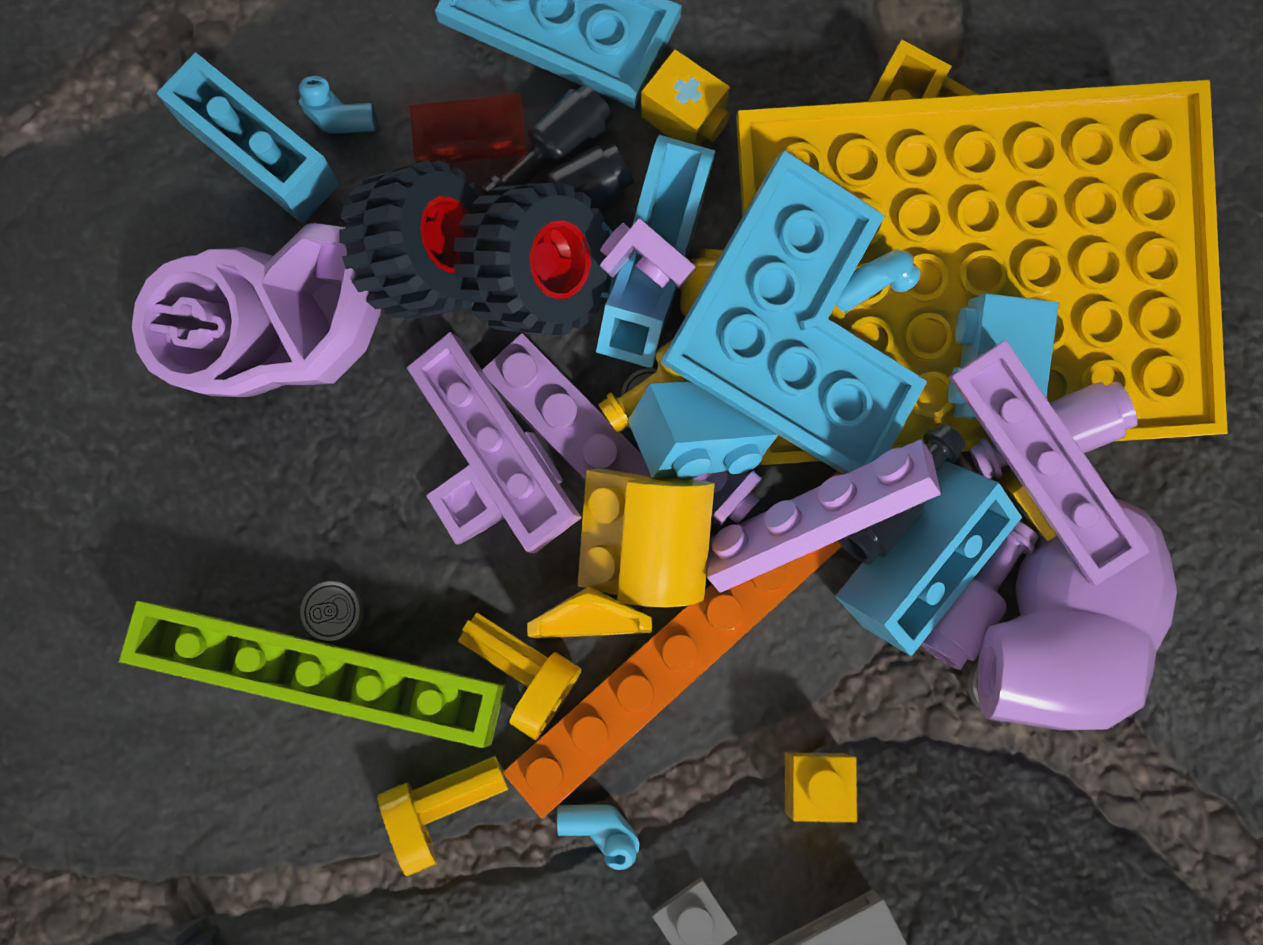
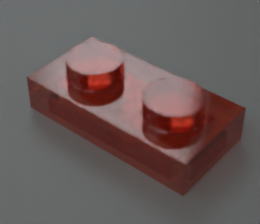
M520 93L409 105L413 155L416 163L427 160L430 163L438 160L446 163L522 156L527 153L523 105Z

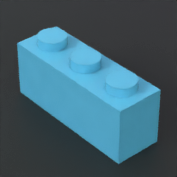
M196 52L156 93L181 125L301 224H304L340 185L323 155Z
M945 461L936 472L941 494L925 501L923 514L885 557L877 556L871 564L862 563L835 596L863 628L909 656L915 653L1022 518L998 482L948 461Z

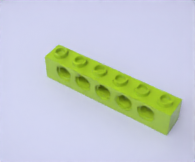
M136 601L119 662L480 748L492 745L506 685L174 607Z

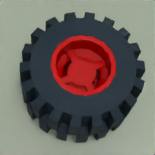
M427 160L371 176L363 180V185L355 187L350 193L349 197L352 204L345 205L341 214V218L346 223V228L339 230L340 243L346 246L347 255L342 256L345 268H352L358 275V277L351 281L357 291H368L367 303L374 309L384 308L386 316L392 318L403 317L404 320L463 310L471 307V303H474V301H465L460 290L467 285L465 277L455 276L453 264L460 263V252L453 251L455 238H463L464 230L459 226L464 214H475L472 203L481 196L482 192L475 183H467L466 174L460 169L454 168L450 170L446 162L438 160L430 163Z
M538 183L500 186L489 190V196L477 198L472 203L475 214H464L459 224L464 230L463 238H455L453 251L460 252V263L453 264L456 277H465L467 285L460 290L465 301H474L471 312L478 319L488 320V326L515 333L549 336L565 335L571 333L572 328H582L589 322L588 313L597 314L603 305L600 295L601 293H608L611 285V280L607 278L608 273L600 267V264L607 257L600 250L610 237V231H603L601 225L605 218L599 208L590 209L591 199L583 192H574V187L567 184Z

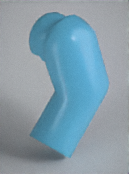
M309 76L299 84L298 89L301 96L299 104L301 109L322 131L329 134L377 130V117L373 103L344 105L329 91V83L319 76Z
M895 249L856 269L836 303L838 308L847 313L888 285L896 292L910 290L917 284L920 278V269L913 263V255L906 251Z
M558 805V836H590L605 855L604 861L609 867L616 870H624L632 866L640 846L637 833L615 807L611 805Z

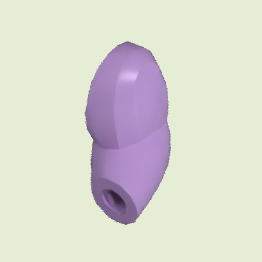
M317 223L306 224L274 256L244 247L209 249L196 256H184L164 263L146 279L135 301L132 320L136 352L149 372L171 385L209 396L252 397L283 385L334 384L366 352L381 309H374L367 303L369 292H358L351 282L358 277L357 272L352 268H345L342 256L347 255L346 246L341 244L339 239V230L345 229V227Z
M1115 499L1150 549V552L1097 586L1088 582L1057 535L1047 541L1036 531L1039 538L1034 545V552L1027 554L1018 566L1015 596L1020 616L1008 622L991 625L986 630L979 652L978 699L985 718L1055 730L1109 729L1144 707L1154 672L1156 652L1172 624L1177 595L1172 561L1162 531L1145 510L1123 500Z

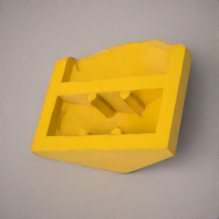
M589 586L527 623V634L534 639L644 634L652 632V619L650 616Z

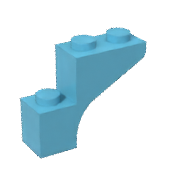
M659 135L653 148L633 225L640 218L688 259L715 150ZM635 252L620 269L606 302L596 352L652 368L656 359L655 353L660 348L667 329L677 286L669 281L662 289L636 266L642 256Z

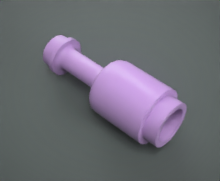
M1118 381L1106 386L1102 382H1098L1049 402L1083 453L1125 437V430L1137 426L1138 423L1131 399ZM987 439L979 441V445L969 448L979 475L989 479L1002 477L1001 468L1008 465L995 444L990 445Z
M1021 522L1017 523L983 566L980 573L974 577L923 641L921 646L927 652L958 670L962 669L967 660L974 661L976 659L986 630L991 625L998 624L1007 610L1005 600L998 594L999 587L1021 553L1027 555L1034 552V545L1039 538L1037 533Z

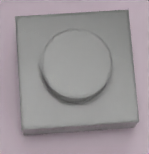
M702 876L652 911V917L670 945H723L738 934L735 926Z

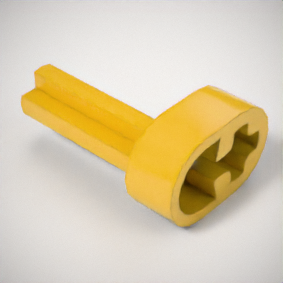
M476 612L472 620H468L462 631L464 632L458 639V642L527 687L526 692L514 709L509 723L532 739L537 740L549 726L571 692L581 673V668L557 652H554L548 658L482 614Z
M496 756L413 790L410 784L406 782L377 795L378 805L387 833L405 876L408 877L437 864L436 853L426 824L508 790Z

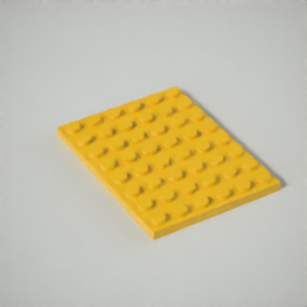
M1210 80L738 110L736 122L742 217L776 157L785 150L885 215L856 269L895 249L906 251L913 255V263L920 269L919 281L910 290L896 292L888 285L847 313H844L835 305L828 318L927 381L891 449L905 447L920 439L924 442L923 435L927 430L933 429L938 423H944L952 427L962 436L966 446L961 452L969 451V448L979 445V441L987 439L990 445H994L978 420L954 417L955 404L950 403L948 398L949 376L955 367L960 368L963 344L956 341V324L959 313L963 307H968L969 299L985 293L1059 302L1046 397L1048 402L1098 382H1102L1106 386L1118 381L1131 399L1138 423L1137 426L1125 430V437L1116 441L1228 434ZM778 435L762 456V461L759 465L815 462L821 460Z

